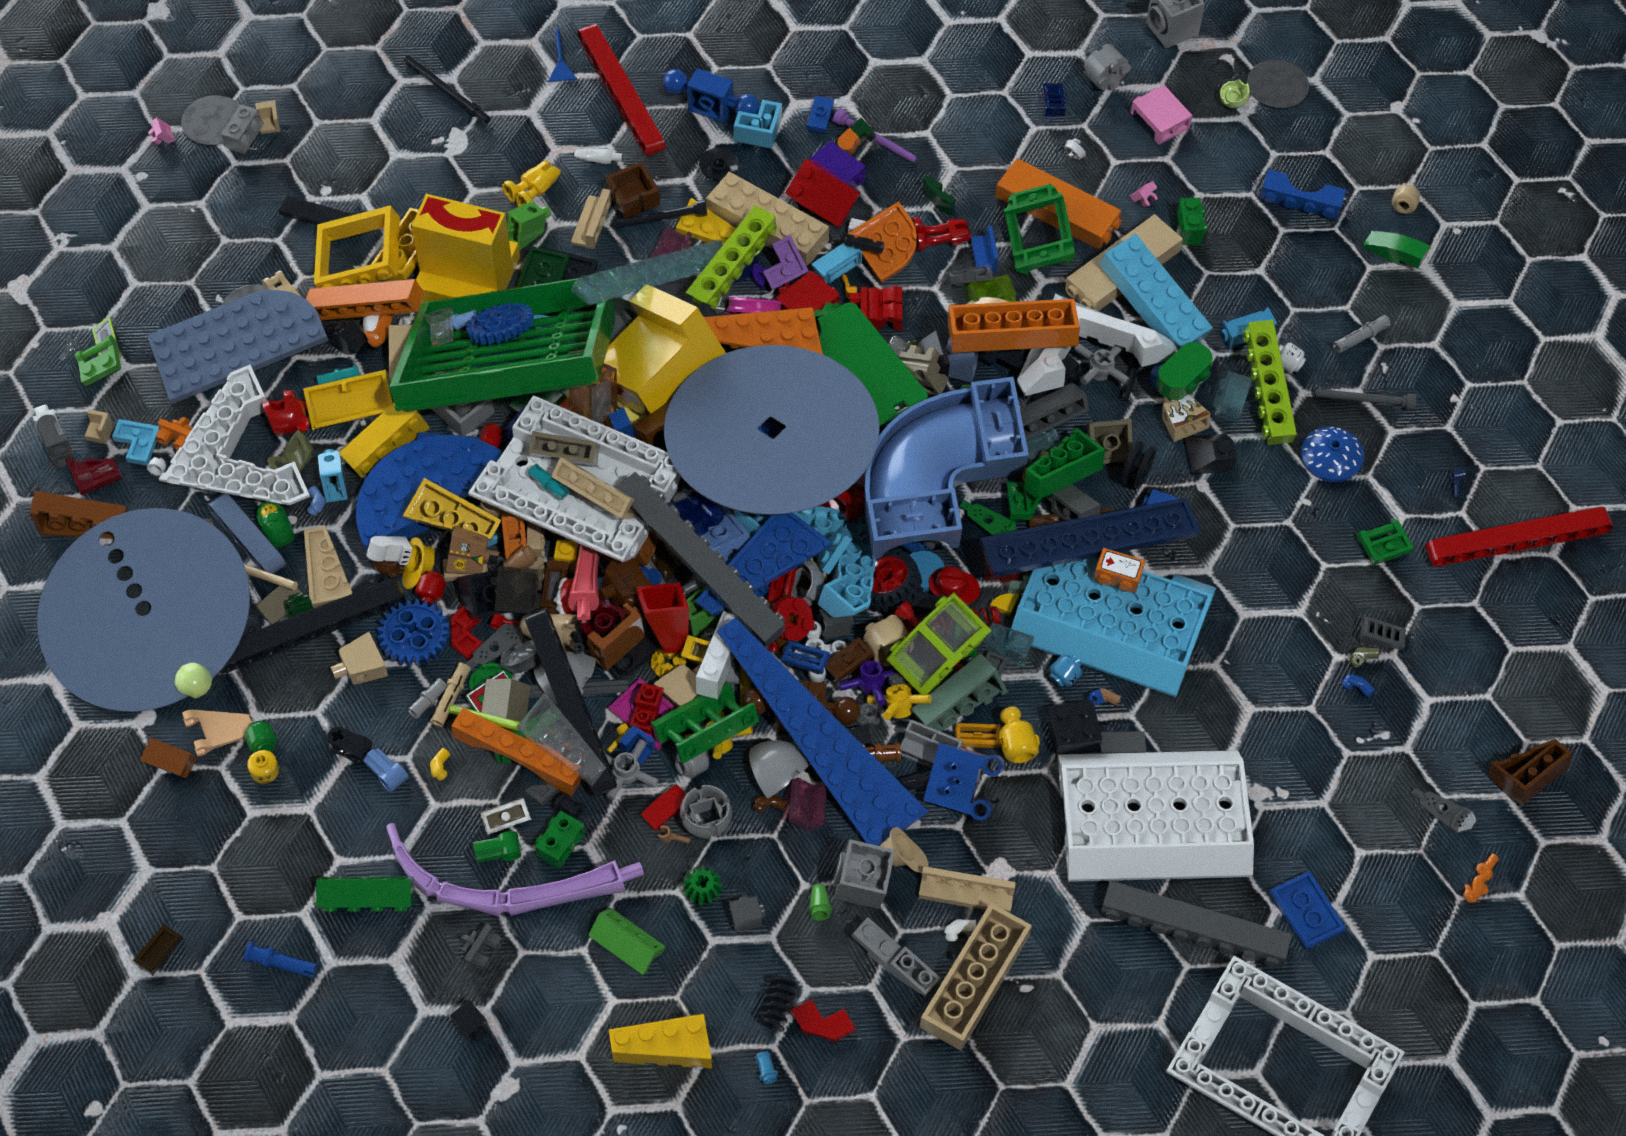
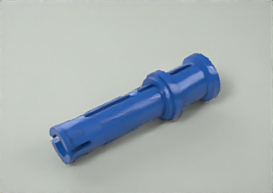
M252 941L247 945L244 954V962L246 963L252 961L262 964L264 968L273 966L310 978H314L317 971L315 968L318 966L317 963L277 953L272 947L267 949L257 946Z

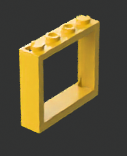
M391 205L317 225L314 285L317 288L374 283L398 276L400 216ZM384 228L382 262L329 275L331 241Z

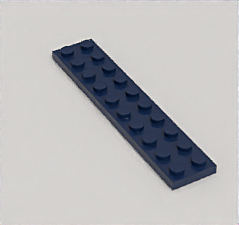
M1181 498L980 538V545L994 578L1100 557L1103 548L1120 553L1200 536L1201 531L1187 499Z

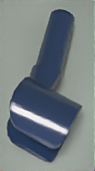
M1463 468L1455 469L1451 475V480L1454 482V498H1460V481H1465L1466 473Z

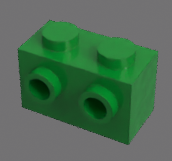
M1200 197L1180 198L1177 218L1180 236L1183 238L1182 245H1201L1204 234H1207V222L1203 220L1205 217L1204 205L1201 206Z
M562 811L559 812L557 817H552L545 834H541L535 842L537 857L558 869H561L585 834L584 823Z

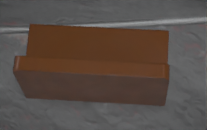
M858 637L827 661L826 673L829 677L832 675L837 682H840L864 662L872 658L873 653Z

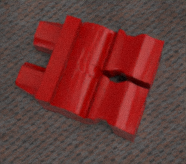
M895 285L891 288L883 287L882 289L861 287V293H850V302L861 307L860 310L876 329H881L888 321H891L894 329L902 331V287Z

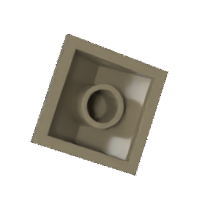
M1132 420L1090 422L1087 435L1105 449L1103 464L1127 462L1133 449Z
M486 679L481 712L522 723L527 717L531 686L514 679Z

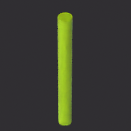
M451 705L449 713L458 715L463 707ZM464 708L501 727L521 731L523 724L518 721Z

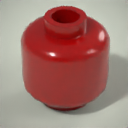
M426 571L425 574H421L415 589V594L421 598L420 602L428 601L429 605H433L434 602L442 600L446 587V581L442 578V574L433 571Z

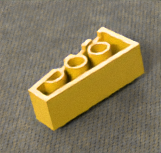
M393 403L340 451V456L362 477L370 472L386 455L402 445L417 438L418 432H425L430 427L417 410L413 412L396 411L395 403Z
M426 478L421 482L403 514V519L452 532L455 526H459L487 536L489 542H491L502 521Z
M704 1014L609 1029L613 1062L632 1064L656 1063L661 1066L671 1064L682 1065V1067L701 1066L712 1069V1058Z

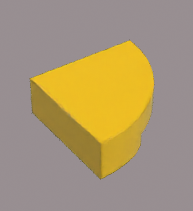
M1011 593L1000 595L992 601L990 606H997L999 612L1010 616L1019 595Z

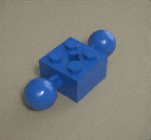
M698 68L690 81H688L685 73L678 69H672L664 75L663 86L668 93L677 95L684 91L687 92L688 111L722 123L725 122L732 108H735L737 114L738 111L752 114L759 113L760 104L758 99L751 94H743L740 97L733 96V80L726 77H721Z

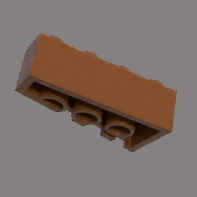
M34 491L30 515L39 535L80 537L97 524L128 512L126 506L40 491ZM106 532L100 538L115 539V536L111 532Z

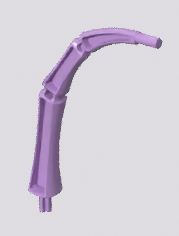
M390 823L386 826L398 862L407 876H414V885L427 897L434 895L437 902L466 907L498 917L503 912L513 916L566 902L625 892L623 882L644 875L640 862L618 869L614 860L594 870L571 878L537 886L511 888L506 893L501 892L499 889H469L448 882L440 883L437 877L425 871L411 857L404 843L400 841L395 824Z

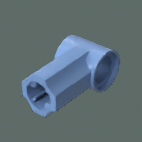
M379 748L372 749L363 760L364 764L378 776L380 783L390 793L409 778L402 766L397 762L393 763Z

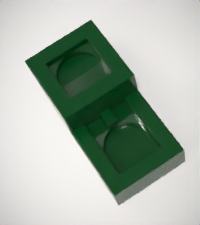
M925 176L923 192L937 208L951 216L955 211L956 198L942 191V183Z

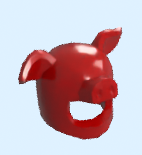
M284 390L283 400H268L262 403L275 435L291 434L297 430L305 432L309 429V419L306 417L305 411L307 404L305 401L294 397V391Z

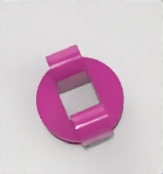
M729 297L727 299L729 304L724 313L733 315L781 310L783 303L776 300Z

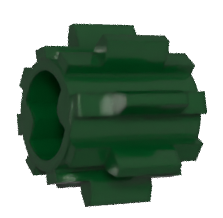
M296 593L290 595L284 604L289 618L313 609L312 601L306 594Z

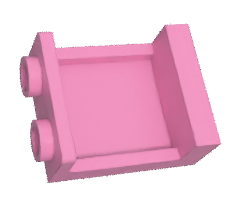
M1165 85L1154 88L1149 93L1135 98L1131 107V114L1133 116L1139 114L1155 131L1154 140L1158 145L1188 130L1191 126L1193 115Z

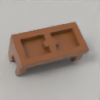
M150 738L140 761L187 778L197 758L190 752Z

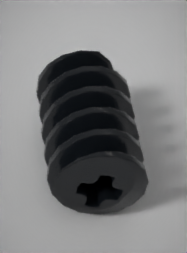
M774 977L769 982L770 986L766 990L767 995L763 998L764 1003L760 1007L761 1012L758 1013L757 1020L766 1028L783 1032L785 1028L779 1023H787L788 1019L783 1014L789 1015L791 1011L785 1006H793L794 1002L789 997L795 998L797 996V993L792 989H798L799 986L790 979Z

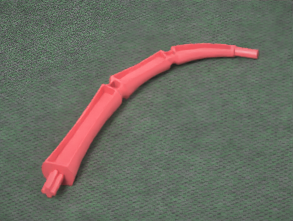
M580 544L568 605L572 611H577V620H582V623H586V620L591 619V611H595L599 606L597 580L600 552Z

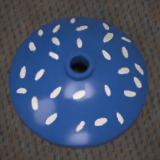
M1327 426L1317 428L1305 437L1301 445L1300 456L1305 468L1315 477L1329 482H1342L1351 479L1360 471L1364 462V449L1360 441L1349 431Z

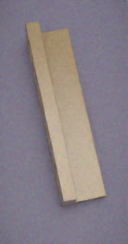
M560 457L551 475L552 478L621 519L633 518L635 513L629 510L634 501L632 497L568 459Z
M923 866L919 899L987 910L990 903L1011 913L1016 882Z

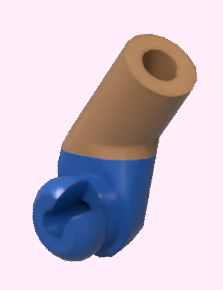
M1101 688L1092 691L1088 695V701L1093 700L1094 705L1109 702L1118 706L1122 696Z

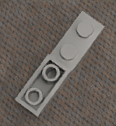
M869 917L851 935L869 951L867 954L904 984L924 996L940 979L934 971L906 946L902 948Z

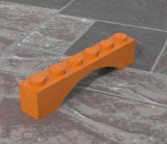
M462 708L451 726L453 738L471 747L490 750L510 758L537 774L548 784L553 785L564 793L566 792L570 796H573L583 778L582 766Z

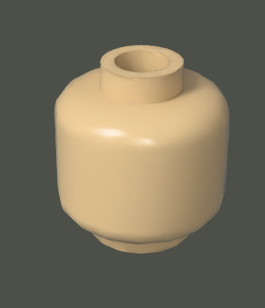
M1408 184L1399 186L1392 198L1393 208L1401 214L1414 212L1420 200L1418 189Z

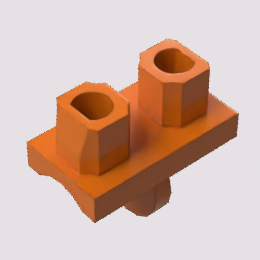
M186 417L180 418L179 421L174 419L172 423L160 419L157 423L159 431L156 439L162 445H167L171 439L175 440L173 446L178 451L184 445L185 439L193 427L189 425V419Z

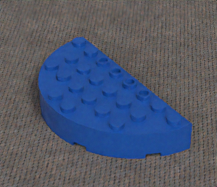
M436 435L414 440L386 455L366 477L357 499V528L365 553H367L370 540L374 536L406 537L408 540L433 528V526L403 519L404 512L424 478L475 506L480 505L481 500L470 496L468 492L490 460L497 462L503 452L491 444L475 438L460 435Z

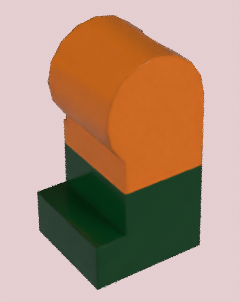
M860 118L838 138V146L852 155L855 153L857 146L866 139L871 142L876 138L874 130Z

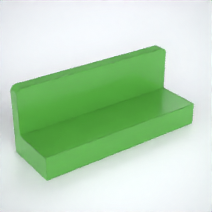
M611 907L599 913L589 933V937L641 974L647 972L652 960L660 956L666 947Z

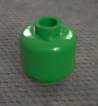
M253 722L244 734L245 741L252 753L259 750L272 752L278 742L277 736L268 722Z

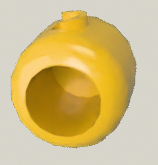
M1012 706L1003 709L1000 718L1005 725L1000 729L998 735L1006 760L1013 764L1032 760L1039 752L1040 740L1038 735L1034 733V729L1029 722L1020 720L1021 711L1019 708Z

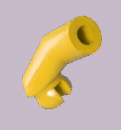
M441 748L430 762L431 775L439 781L444 780L447 776V771L443 769V764L451 755L445 748Z

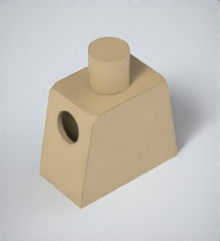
M370 632L342 647L338 651L342 662L330 667L335 679L348 674L351 683L354 685L388 676L385 663Z
M681 664L657 680L654 686L663 687V698L677 709L701 696L696 694V676L701 664L692 671L684 664Z

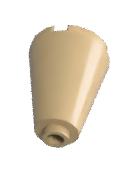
M550 614L565 652H574L570 648V643L574 639L572 633L575 630L582 629L581 620H577V615ZM526 616L521 619L520 628L523 634L532 639L525 622Z

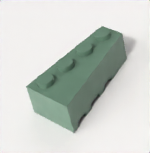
M979 654L929 694L932 696L931 703L916 704L911 710L921 724L941 732L957 723L958 717L961 715L969 716L974 713L975 707L982 703L986 706L993 701L992 697L999 693L1003 696L1008 693V690L993 665L982 654Z

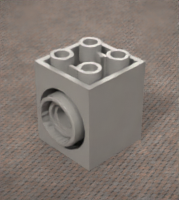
M1150 0L1146 23L1164 47L1169 48L1199 35L1205 3L1203 0Z
M849 839L845 851L840 852L834 876V884H837L834 899L879 909L886 896L895 850Z

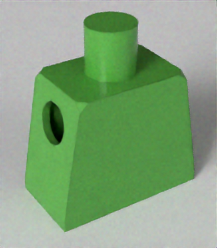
M529 202L509 211L507 219L509 240L518 242L519 250L526 247L543 234L545 219L551 216L550 209L547 206L540 208L534 202Z

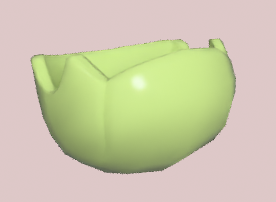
M1240 79L1225 83L1220 90L1221 102L1228 108H1240L1247 103L1250 97L1249 84H1244Z
M188 663L181 666L177 671L174 684L183 695L199 698L206 694L211 687L212 676L202 665Z

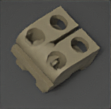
M911 345L907 352L901 351L898 357L926 390L927 394L935 396L942 394L948 378L945 374L938 373L941 368L937 363L940 355L935 348L928 347L925 354H922V349L916 345Z

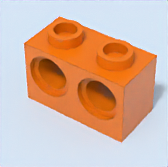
M511 513L501 514L506 560L522 546H527L524 519Z

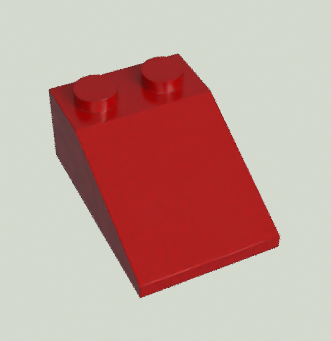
M810 159L803 161L785 194L802 206L838 227H841L861 194L817 161Z

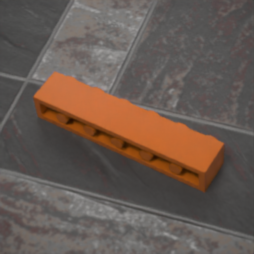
M415 279L313 288L309 289L306 300L316 309L321 320L418 312L425 292Z

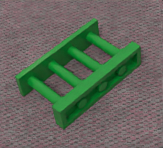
M726 681L718 699L701 695L656 719L651 724L655 738L660 744L669 739L676 743L680 762L684 764L759 722L753 702L744 707L736 703L732 685ZM728 707L733 713L722 718L718 712ZM707 718L714 722L706 728L698 724ZM689 728L695 732V734L686 739L680 735V733Z

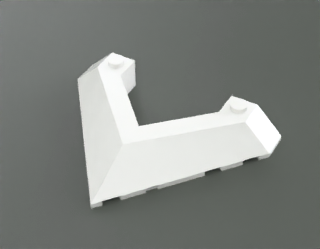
M1055 294L1053 300L1068 298ZM1075 302L1080 326V337L1087 338V336L1098 339L1099 343L1105 345L1125 347L1127 352L1135 355L1141 367L1167 361L1178 351L1170 339L1155 330L1114 318ZM1071 346L1030 349L1017 379V383L1025 396L1064 386L1066 368L1062 360L1065 359Z
M251 365L229 374L222 390H218L207 412L201 415L185 439L182 448L178 449L170 461V467L159 478L161 482L292 505L310 497L295 462L273 470L256 467L255 464L243 460L236 461L230 459L250 418L265 412L262 403L267 400Z

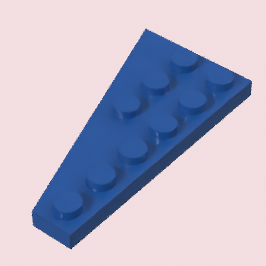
M794 513L774 514L770 516L727 566L730 567L732 565L740 573L739 578L743 582L748 581L754 587V592L833 545L830 540ZM708 588L695 601L700 608L712 617L727 609Z

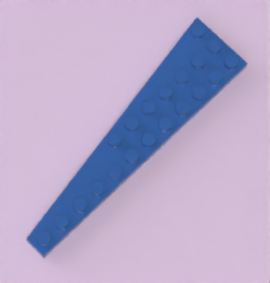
M736 617L717 629V633L865 843L880 846L881 843L890 837L892 828L898 827L904 831L929 813Z

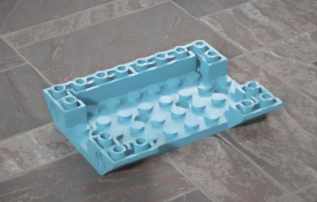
M1100 557L1033 570L1017 608L1008 639L1059 657L1061 655L1069 657L1074 655L1084 666L1173 697L1177 696L1216 587L1178 574H1174L1172 580L1143 571L1136 593L1125 592L1120 588L1102 585L1094 580ZM1051 578L1056 579L1058 584L1050 585L1047 583V580ZM1090 593H1097L1100 598L1093 600L1088 595ZM1137 607L1141 609L1142 613L1133 614L1130 609ZM1181 622L1184 627L1177 629L1172 623Z

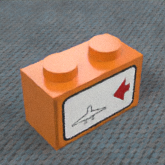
M1103 548L1094 580L1102 585H1111L1125 592L1136 593L1146 561Z

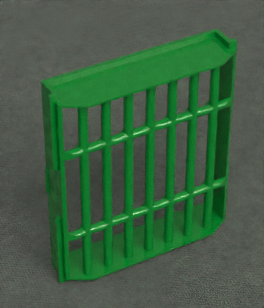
M614 273L422 302L389 386L395 403V410L413 412L429 408L599 384L615 323V297L620 294ZM508 302H511V304L519 302V305L525 303V306L529 305L533 315L562 311V313L556 316L534 319V322H532L533 326L528 328L556 324L555 326L529 329L528 331H523V335H516V339L509 338L508 341L545 335L552 336L479 347L482 345L481 342L476 344L471 339L437 343L468 338L466 329L438 334L436 330V321L450 318L456 313L460 315L472 310L484 312V308L490 309L492 305L499 306L500 303L507 304ZM597 306L595 310L570 313L571 309ZM592 318H593V320H587V321L574 322V323H568V324H567V322H573V321L586 320V319H592ZM590 329V330H587V331H580V332H574V333L564 334L565 332H571V331H578V330ZM587 339V341H580V342H574V343L561 344V343H564V342H571V341H577V340ZM549 345V346H547V347H541V348H534V349H528V350H521V351H514V352H508V353H501V354H495V355H488V356L476 357V356L485 355V354H492V353H499V352H505V351H512V350H518V349H525V348H531V347H538V346ZM466 347H468L467 349L456 350V351H449V352H442V353H436V354H435V352L447 351V350H453V349H460V348H466ZM584 350V351H581V352H575V353H568V354L558 355V353H565V352H571V351ZM547 355L546 357L472 368L473 366ZM464 358L462 360L431 364L433 362ZM452 369H459V370H456V371H449V372H442V373H436V374H429V375H427L428 373H433V372L446 371V370H452Z

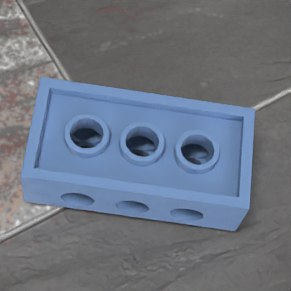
M696 495L673 505L680 512L681 515L679 517L684 522L688 520L694 526V532L699 537L703 535L709 541V547L714 552L717 550L725 558L723 562L726 565L731 562L751 539L748 531L727 507L715 503L703 495Z

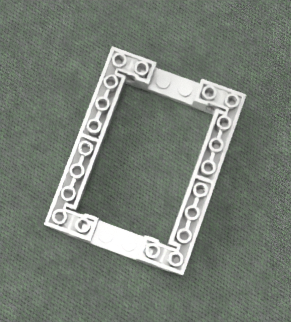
M1233 956L1214 988L1207 1005L1191 1032L1186 1036L1166 1073L1275 1136H1324L1201 1065L1237 1000L1241 997L1367 1069L1331 1136H1360L1405 1052Z

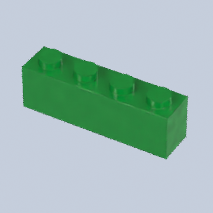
M414 876L319 877L316 879V908H323L325 912L337 911V908H346V911L355 912L361 911V907H370V911H384V907H393V911H407L408 907L414 904Z

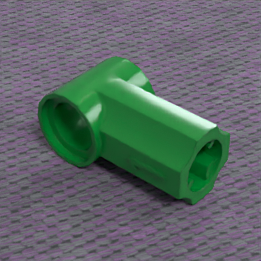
M515 831L503 832L497 838L473 842L477 863L496 859L513 861L522 855L518 833Z

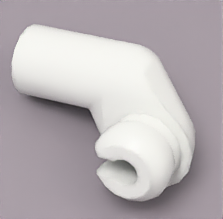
M954 920L945 928V939L947 941H956L958 939L957 935L961 931L973 932L976 928V920Z

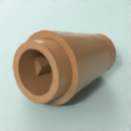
M529 545L526 547L522 546L503 562L506 571L511 574L534 565V562L537 561V556Z

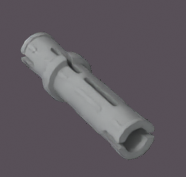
M1382 315L1372 322L1364 323L1363 327L1334 341V350L1340 354L1369 337H1375L1378 332L1391 326V324H1388L1390 323L1389 318L1386 315Z

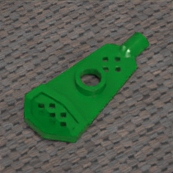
M964 500L959 505L967 511V516L991 536L1017 531L1015 521L978 503L972 505ZM990 519L992 522L987 524L984 520Z

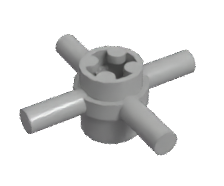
M1079 343L1075 347V351L1090 360V369L1080 379L1081 383L1087 385L1092 379L1104 381L1111 375L1125 385L1129 381V377L1114 368V358L1123 350V347L1115 345L1110 351L1101 349L1093 353Z
M639 739L631 753H621L615 759L606 755L610 767L613 768V774L617 782V788L608 791L606 794L609 799L614 800L622 784H631L636 779L654 788L656 787L658 779L640 771L637 761L647 744L644 740Z

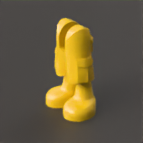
M545 160L525 172L520 177L521 183L516 185L508 180L502 184V189L507 198L512 203L517 202L518 207L526 203L533 202L535 196H542L556 182L561 171L555 166L551 167V163Z

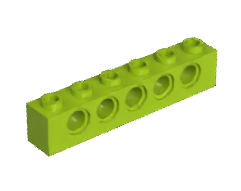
M757 205L751 209L685 292L694 297L692 301L700 305L705 302L711 305L710 308L712 309L717 307L719 299L723 294L726 295L729 292L734 280L740 278L745 266L752 263L757 251L762 250L768 237L773 236L776 232V216Z
M1274 321L1249 322L1246 330L1243 331V339L1248 344L1247 359L1252 364L1251 379L1252 381L1255 380L1256 384L1254 393L1256 400H1259L1260 404L1258 414L1259 418L1263 419V437L1267 439L1268 445L1293 443L1297 433ZM1257 343H1263L1265 346L1261 347ZM1261 361H1265L1269 365L1265 366L1261 363ZM1264 380L1271 381L1272 385L1267 384ZM1268 399L1276 401L1277 404L1270 403ZM1272 418L1278 419L1281 423L1274 422Z

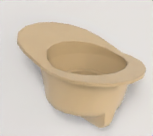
M892 828L890 837L880 845L881 847L895 850L892 865L895 867L907 865L915 872L922 873L923 866L928 867L926 855L900 828Z

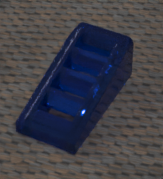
M1062 83L1042 84L1045 117L1065 116L1066 106Z

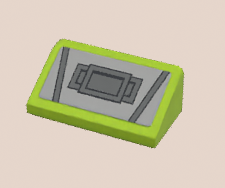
M110 317L92 328L96 344L104 341V338L112 335L117 342ZM117 342V347H118V352H119V358H121V354H120V350H119V346H118V342ZM108 348L99 352L98 355L107 352Z

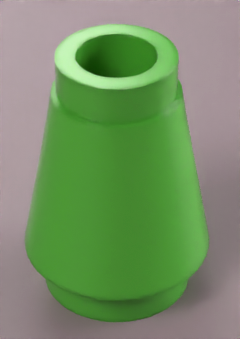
M817 884L812 887L809 914L814 920L823 921L830 917L832 908L826 887L822 884Z

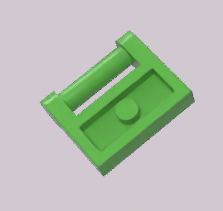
M112 335L105 337L104 341L85 351L80 350L75 353V358L79 365L81 383L85 386L121 369L117 342ZM108 348L107 352L88 361L87 358Z

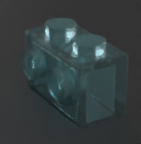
M1228 371L1226 379L1222 378L1218 390L1221 391V394H1216L1213 407H1216L1214 416L1239 423L1252 378Z

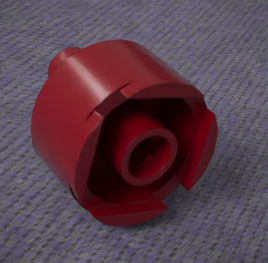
M599 601L598 608L595 611H591V619L586 620V623H582L581 620L582 630L587 639L586 644L588 646L587 636L593 631L602 638H605L626 619L621 607L610 604L609 601Z

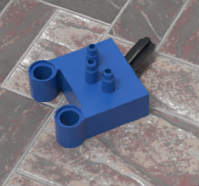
M941 742L938 745L932 770L901 778L900 783L908 791L927 786L923 801L970 814L976 820H984L993 811L992 803L985 798H980L973 802L981 770L983 769L984 773L988 776H996L1004 770L1005 762L1001 756L996 754L988 756ZM990 759H995L999 763L997 771H991L988 768ZM978 803L986 806L987 813L985 815H979L976 812V805Z

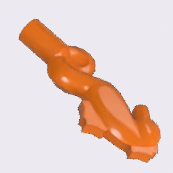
M1491 854L1485 863L1477 865L1476 870L1479 875L1473 879L1471 887L1468 884L1464 886L1465 892L1463 895L1467 903H1476L1480 896L1488 894L1485 882L1493 876L1492 869L1499 860L1497 855Z

